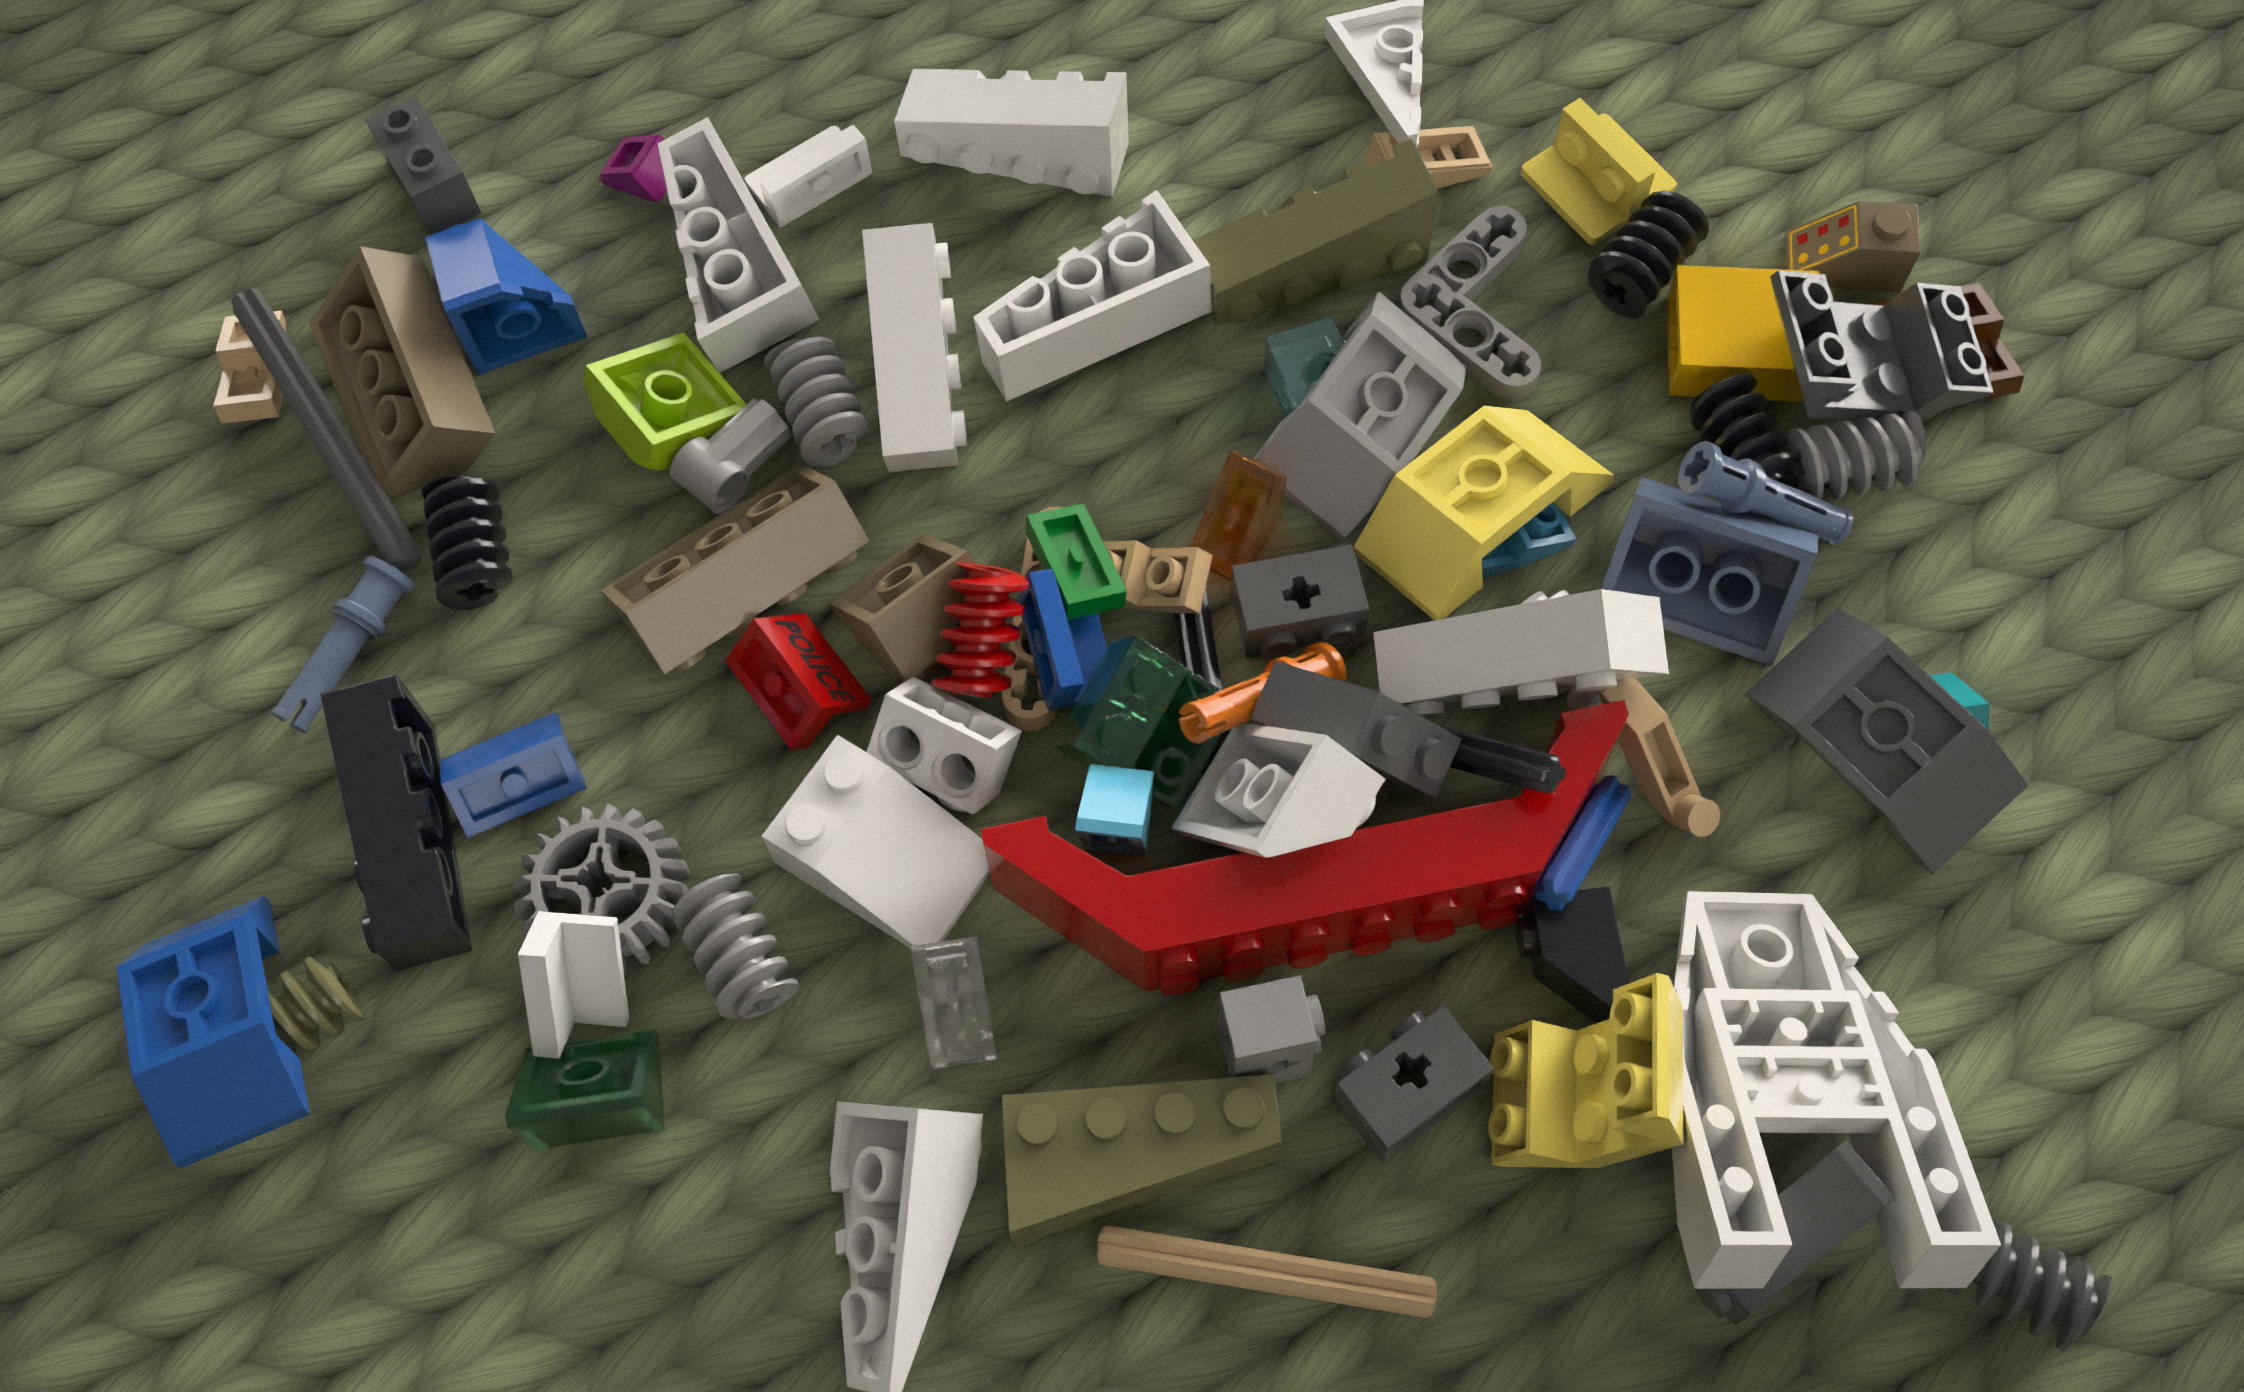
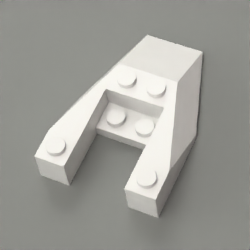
M1687 891L1683 900L1674 989L1683 1006L1684 1145L1672 1148L1677 1225L1694 1289L1764 1288L1792 1246L1759 1133H1849L1855 1152L1896 1198L1878 1212L1876 1218L1899 1288H1967L2001 1246L1935 1062L1926 1049H1915L1898 1027L1895 1019L1899 1012L1884 992H1873L1855 968L1859 957L1812 894Z

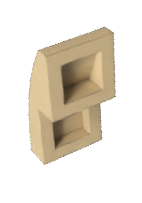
M282 310L273 311L286 332V320ZM236 316L225 317L215 351L223 368L213 405L221 424L280 417L283 401L281 389Z

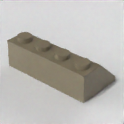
M360 246L310 321V325L358 449L389 500L393 501L420 490L429 481L440 477L454 476L467 471L495 435V431L422 257Z
M799 464L600 591L650 661L664 674L672 669L675 672H679L698 663L706 654L705 648L723 636L733 638L744 633L753 618H756L757 614L774 603L784 605L800 597L808 588L806 583L825 570L828 573H832L848 566L857 558L858 553L856 550L869 543L870 540L835 480Z

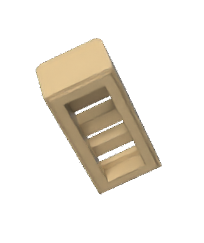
M1474 126L1419 130L1418 151L1437 189L1490 174L1493 167ZM1391 132L1373 134L1363 160H1367L1370 168L1395 157L1393 146L1398 145ZM1453 148L1458 149L1462 159L1456 160L1452 152ZM1432 154H1436L1438 161L1434 160Z

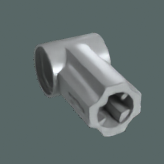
M753 398L709 440L705 437H697L685 444L672 461L670 476L713 513L722 514L742 499L748 489L750 475L792 437L789 426L763 399L757 401Z

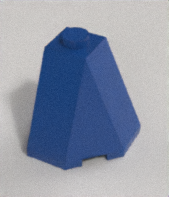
M482 219L454 225L444 231L425 237L445 312L478 375L587 337L571 296Z

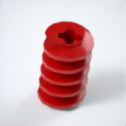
M953 562L969 571L968 577L949 580L948 587L964 596V602L945 605L944 612L960 620L959 627L942 629L940 632V637L955 644L956 649L953 652L941 653L936 656V661L951 669L952 673L951 676L934 678L932 686L957 694L977 697L996 696L993 692L1007 690L1011 688L1012 677L997 668L1010 666L1016 661V653L1000 643L1020 638V628L1005 620V618L1022 615L1025 609V604L1010 596L1009 593L1027 590L1029 580L1015 571L1001 567L969 562Z

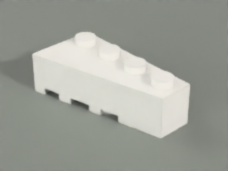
M913 69L894 120L900 156L912 158L920 163L934 162L960 167L977 174L991 173L1017 178L1028 184L1042 183L1072 189L1080 194L1094 193L1113 197L1129 145L1126 72H1107L1104 81H1083L1081 72L1059 71L1057 80H1031L1028 71L1007 70L1006 75L1000 79H986L979 70Z
M707 117L658 143L669 201L674 210L677 224L675 232L678 246L683 254L687 273L685 280L688 295L693 304L696 317L694 324L697 339L715 369L722 373L820 320L709 118Z

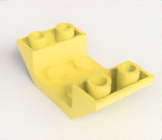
M1483 406L1395 474L1355 543L1354 552L1433 620L1444 619L1483 588V557L1552 502L1571 517L1614 482V475L1528 410Z
M1655 973L1613 989L1610 1019L1586 1028L1573 1030L1531 1020L1495 1034L1494 1046L1490 1055V1063L1495 1068L1493 1071V1110L1488 1122V1133L1492 1140L1491 1165L1500 1167L1600 1168L1684 1145L1683 1006L1669 976Z

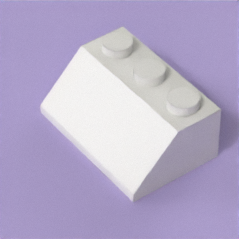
M1245 723L1231 730L1171 829L1182 836L1269 858L1352 836L1356 827L1362 825L1371 815L1376 803L1375 796L1385 778L1327 735Z

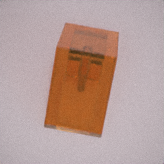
M1234 449L1229 451L1190 547H1198L1213 555L1209 571L1230 582L1232 566L1255 562L1283 519L1287 476Z

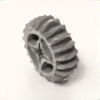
M609 803L606 805L600 819L595 818L591 809L583 806L579 814L580 822L572 826L568 820L557 816L556 826L560 833L552 839L548 835L536 833V843L542 849V852L539 855H521V864L530 874L514 879L515 890L520 896H523L522 899L514 903L517 916L521 920L527 921L522 926L523 934L525 937L527 936L538 911L557 913L556 902H568L572 909H581V915L617 918L618 922L624 915L636 911L627 920L618 925L623 970L625 973L627 967L626 957L633 954L640 963L649 964L650 954L645 947L652 941L659 946L669 947L671 940L663 928L665 925L676 926L672 918L674 906L689 891L687 885L681 882L689 877L690 870L684 860L678 859L682 850L676 839L671 837L665 838L666 830L659 821L654 819L645 824V818L642 813L634 808L621 818L617 807ZM620 850L637 854L647 860L650 865V878H638L634 871H625L624 865L619 859ZM583 859H585V861H584L582 864H580L579 866L573 868V867H574L575 865H577L580 861H582ZM611 881L613 884L612 888L609 891L603 888L605 894L601 897H596L595 900L593 897L594 892L599 890L603 893L601 886Z

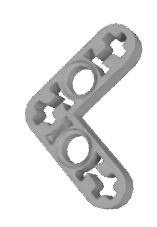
M1495 206L1488 208L1477 216L1406 282L1402 288L1399 309L1467 365L1466 374L1494 396L1505 401L1514 402L1524 400L1535 390L1541 370L1539 355L1526 342L1472 302L1480 292L1518 258L1524 246L1527 232L1525 218L1511 207ZM1506 231L1510 234L1509 238L1504 235L1499 236L1490 244L1489 252L1485 250L1489 242L1490 232L1499 235ZM1463 260L1472 263L1477 268L1478 273L1472 278L1462 279L1452 275L1447 267L1454 261ZM1417 300L1424 304L1432 300L1436 302L1435 309L1429 305L1419 309L1415 307V302ZM1440 320L1445 322L1444 327H1439ZM1471 328L1480 332L1485 341L1477 347H1464L1457 343L1453 334L1459 329ZM1494 348L1499 349L1497 356L1492 353ZM1518 366L1524 370L1523 375L1514 373L1510 377L1503 375L1504 368L1511 371Z

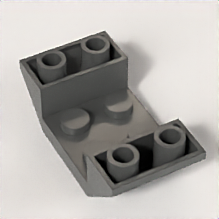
M1778 270L1770 276L1777 310L1808 418L1857 420L1859 418L1872 417L1877 420L1884 414L1900 416L1905 411H1915L1919 416L1980 400L1994 393L1986 369V360L1980 350L1969 314V305L1964 298L1961 286L1915 283L1886 305L1879 306L1833 302V296L1825 274Z
M1839 608L1833 611L1745 693V696L1790 740L1797 735L1886 820L1884 830L1931 875L2029 786L1980 721L1888 636Z

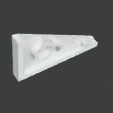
M1399 0L1326 17L1325 38L1397 143L1400 144L1412 138L1418 149L1421 123V49L1423 42L1422 13L1424 0Z

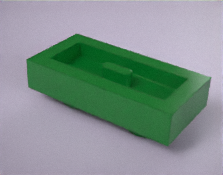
M1084 503L1026 516L1025 533L1042 569L1054 570L1067 620L1125 607L1127 590Z

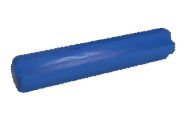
M1604 776L1600 784L1594 786L1534 886L1536 899L1546 902L1549 910H1562L1567 902L1572 901L1631 798L1630 788L1628 785L1620 784L1617 776Z

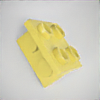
M1578 98L1562 109L1554 145L1524 163L1521 169V176L1589 245H1596L1624 226L1632 213L1641 207L1643 200L1650 194L1663 190L1675 192L1677 182L1608 114L1604 113L1598 116L1581 98Z

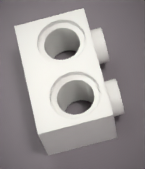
M912 677L885 694L867 753L890 766L911 784L936 795L944 806L956 811H967L974 815L1000 794L1022 730ZM908 728L915 732L920 745L911 738ZM962 755L972 762L975 773L966 767Z

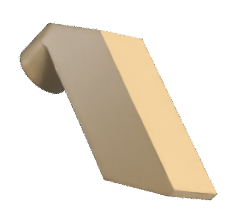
M1636 678L1618 680L1616 687L1598 691L1602 704L1625 700L1629 716L1618 741L1642 794L1671 825L1698 837H1705L1713 833L1720 821L1719 807L1715 802L1701 796L1667 713Z

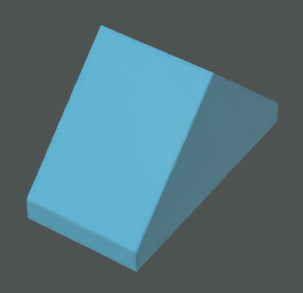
M1090 764L1075 828L1084 849L1147 857L1154 771Z

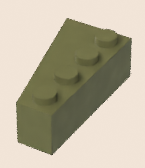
M1410 138L1393 146L1395 157L1370 168L1365 159L1344 169L1347 177L1346 180L1320 192H1315L1312 185H1309L1292 193L1291 198L1281 206L1279 211L1268 215L1267 211L1259 208L1193 239L1195 245L1210 264L1213 309L1210 314L1215 326L1231 321L1244 322L1256 317L1260 312L1286 304L1299 305L1315 295L1340 287L1345 289L1353 288L1369 278L1392 271H1408L1419 263L1427 261L1439 191L1413 139Z
M1275 1074L1002 1095L1008 1224L1014 1249L1036 1242L1039 1237L1066 1228L1072 1230L1096 1222V1218L1132 1206L1138 1208L1159 1201L1162 1196L1192 1186L1197 1188L1278 1161L1281 1133Z

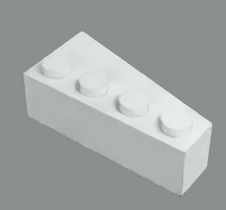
M1157 190L1141 200L1142 209L1126 220L1118 216L1102 227V237L1081 251L1073 247L1057 258V268L1043 278L1030 277L973 317L982 363L1006 402L1213 311L1210 264Z
M933 223L862 230L882 455L888 473L958 466L957 446H967V433L964 410H953L952 390L962 389L959 356L958 354L949 355L947 334L956 333L953 298L944 299L942 279L951 278L948 244L936 243Z
M1605 589L1373 632L1380 693L1422 717L1445 714L1444 704L1461 702L1462 709L1488 708L1501 705L1500 696L1518 694L1519 700L1544 699L1558 696L1557 689L1577 686V691L1600 690L1616 687L1618 680L1669 674L1660 597Z

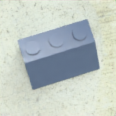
M1641 477L1601 589L1660 597L1663 629L1773 666L1817 557L1818 535L1750 512L1731 513L1725 510L1720 502L1701 496L1693 497L1685 494L1680 489Z

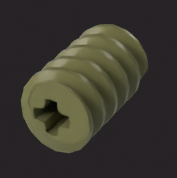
M310 956L303 959L307 974L305 981H299L285 970L280 973L284 994L277 997L268 990L275 1033L296 1055L295 1042L308 1051L313 1052L319 1048L321 1040L318 1027L331 1036L337 1037L342 1034L344 1024L341 1012L357 1022L366 1019L365 1011L357 995L340 970L332 962L331 965L325 968Z

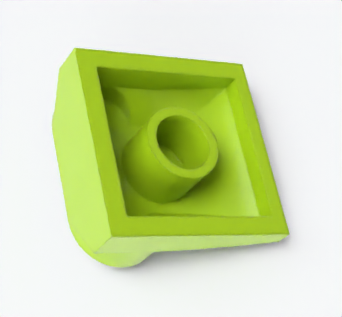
M684 332L588 364L585 368L583 383L595 417L631 460L648 469H669L676 454L685 444L697 437L708 438L714 435L747 405Z

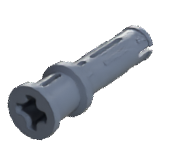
M1704 441L1693 446L1681 464L1678 483L1680 489L1685 494L1693 497H1699L1703 494L1719 500L1721 506L1731 513H1746L1751 510L1777 522L1816 534L1819 539L1829 545L1841 543L1851 531L1853 516L1848 509L1838 507L1802 490L1766 476L1762 466L1751 459L1737 461L1722 454L1721 449L1711 442Z
M368 556L365 559L363 567L366 571L346 599L339 598L334 604L335 610L333 615L337 618L325 634L277 706L271 710L273 716L284 722L290 718L301 702L302 707L288 725L297 731L307 733L309 725L323 706L320 694L333 691L367 639L376 640L378 636L383 635L387 629L384 621L402 594H410L415 588L414 582L404 573L376 557Z

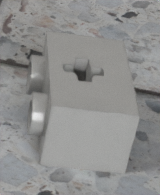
M1301 975L1220 992L1218 1033L1229 1078L1275 1074V1084L1310 1077L1314 1055L1322 1053L1320 1036L1325 1035L1326 1031L1319 999L1316 994L1311 996L1305 995Z

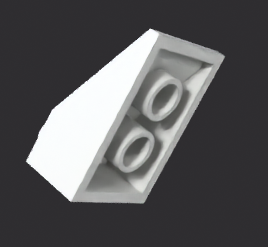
M839 735L835 737L762 835L775 864L928 960L933 956L990 875L982 838L890 766Z

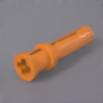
M1320 641L1307 646L1302 651V654L1292 659L1283 656L1274 659L1267 664L1263 673L1259 676L1218 691L1206 698L1184 704L1179 713L1189 716L1179 718L1181 730L1191 742L1199 744L1224 731L1252 721L1250 720L1251 714L1275 661L1346 682V666L1343 658L1337 649L1329 643Z

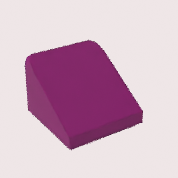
M661 135L624 137L601 171L598 179L607 186L652 202L661 201L667 192L658 143L663 141L664 138Z

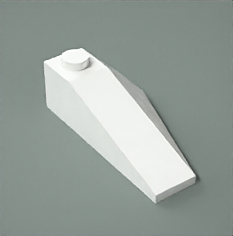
M837 1101L830 1178L832 1192L843 1193L846 1228L835 1232L837 1255L847 1256L849 1265L850 1289L844 1294L840 1303L847 1387L866 1392H902L976 1186L978 1160L982 1149L981 1129L983 1114Z

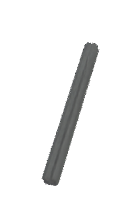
M249 288L244 293H236L231 299L233 313L383 558L388 564L402 573L409 568L416 567L421 562L420 548L263 294L255 288Z

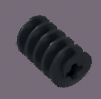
M1663 190L1653 192L1646 197L1641 207L1632 213L1628 222L1616 232L1615 238L1604 246L1602 253L1590 263L1588 269L1589 283L1595 295L1604 306L1615 314L1627 319H1637L1646 312L1647 304L1653 302L1659 296L1660 288L1665 287L1671 282L1677 265H1684L1685 259L1693 255L1697 250L1698 243L1707 238L1709 224L1703 210L1691 199L1676 192Z
M1743 373L1719 381L1708 387L1691 403L1690 421L1695 429L1700 431L1699 439L1701 442L1708 441L1717 445L1723 455L1734 460L1751 459L1762 466L1767 477L1793 488L1797 487L1800 481L1798 476H1787L1786 474L1797 466L1799 459L1794 452L1778 454L1786 447L1789 440L1784 432L1770 433L1776 427L1778 419L1773 412L1760 413L1766 407L1768 400L1763 393H1751L1758 383L1753 374Z
M445 476L429 481L421 488L422 497L425 499L423 506L425 518L428 520L426 527L428 538L431 541L429 545L430 555L434 561L432 569L434 581L437 583L435 587L437 601L446 607L458 610H473L484 607L495 601L498 597V590L508 586L513 581L512 569L505 565L510 558L508 547L502 544L506 539V530L499 523L503 518L502 506L496 502L500 498L499 486L491 480L461 476Z

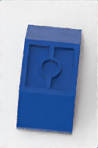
M265 895L140 946L116 966L131 1077L173 1163L180 1169L310 1115L300 1058L275 1033L262 959L280 951L271 903Z

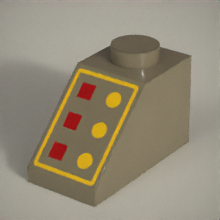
M1857 201L1788 230L1784 236L1785 270L1819 271V274L1826 275L1829 288L1901 292L1921 253L1918 204Z

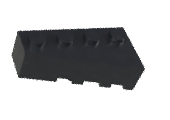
M397 674L321 693L320 696L356 857L354 859L355 877L361 892L364 894L368 915L362 919V927L369 950L373 954L378 953L396 971L471 952L472 945L448 801L441 786V759L435 725Z

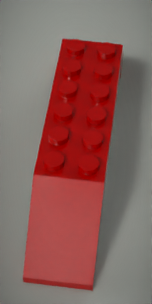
M1625 700L1561 712L1546 751L1547 753L1557 755L1560 765L1566 768L1565 779L1559 781L1555 792L1546 794L1525 788L1521 795L1516 798L1358 829L1350 837L1269 858L1249 853H1240L1126 876L1050 832L1046 816L981 829V835L993 889L1143 991L1149 992L1160 989L1163 995L1183 994L1196 989L1200 985L1199 981L1225 976V980L1228 982L1246 981L1261 975L1265 967L1289 963V967L1293 969L1309 968L1326 961L1328 954L1352 950L1353 954L1357 956L1372 955L1388 949L1391 946V941L1415 936L1416 940L1420 943L1439 941L1451 936L1455 932L1454 928L1478 923L1483 930L1505 927L1514 923L1518 915L1524 913L1531 895H1534V886L1603 773L1627 721L1629 712Z

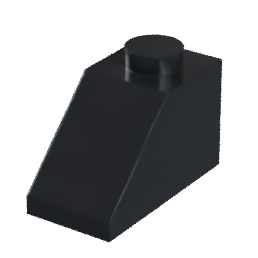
M1610 886L1578 890L1572 901L1567 902L1564 908L1559 911L1549 910L1546 902L1539 901L1535 895H1531L1523 913V918L1516 919L1515 931L1520 956L1522 958L1530 957L1534 978L1596 1023L1610 1019L1613 989L1629 984Z

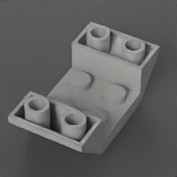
M1379 291L1372 296L1343 337L1347 339V342L1301 405L1279 423L1249 464L1251 468L1339 540L1346 538L1381 500L1395 474L1414 460L1464 386L1467 365Z

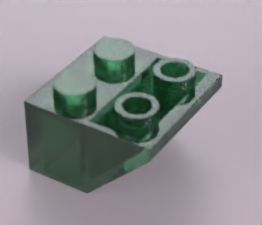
M1139 636L1115 639L1057 737L1053 747L1088 769L1090 764L1154 771L1152 801L1174 811H1179L1223 734L1222 732L1199 744L1191 742L1186 738L1179 724V718L1189 715L1184 716L1180 714V709L1184 704L1211 696L1221 691V689Z

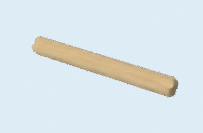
M1109 1225L1101 1228L1098 1237L1096 1257L1097 1262L1103 1266L1424 1318L1432 1316L1436 1307L1437 1282L1432 1277Z

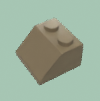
M922 533L829 601L828 604L886 672L905 682L912 677L921 679L933 673L941 665L936 661L937 654L947 653L956 647L955 644L940 637L942 629L959 627L960 620L944 612L945 605L964 602V596L948 587L949 580L968 577L969 571L953 562H975L967 550Z

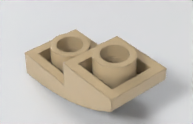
M1136 540L1103 541L1127 590L1124 609L1166 613H1200L1213 555L1198 547L1150 548Z

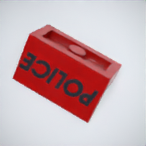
M806 613L753 618L725 660L792 751L809 748L833 714L864 710L873 701Z

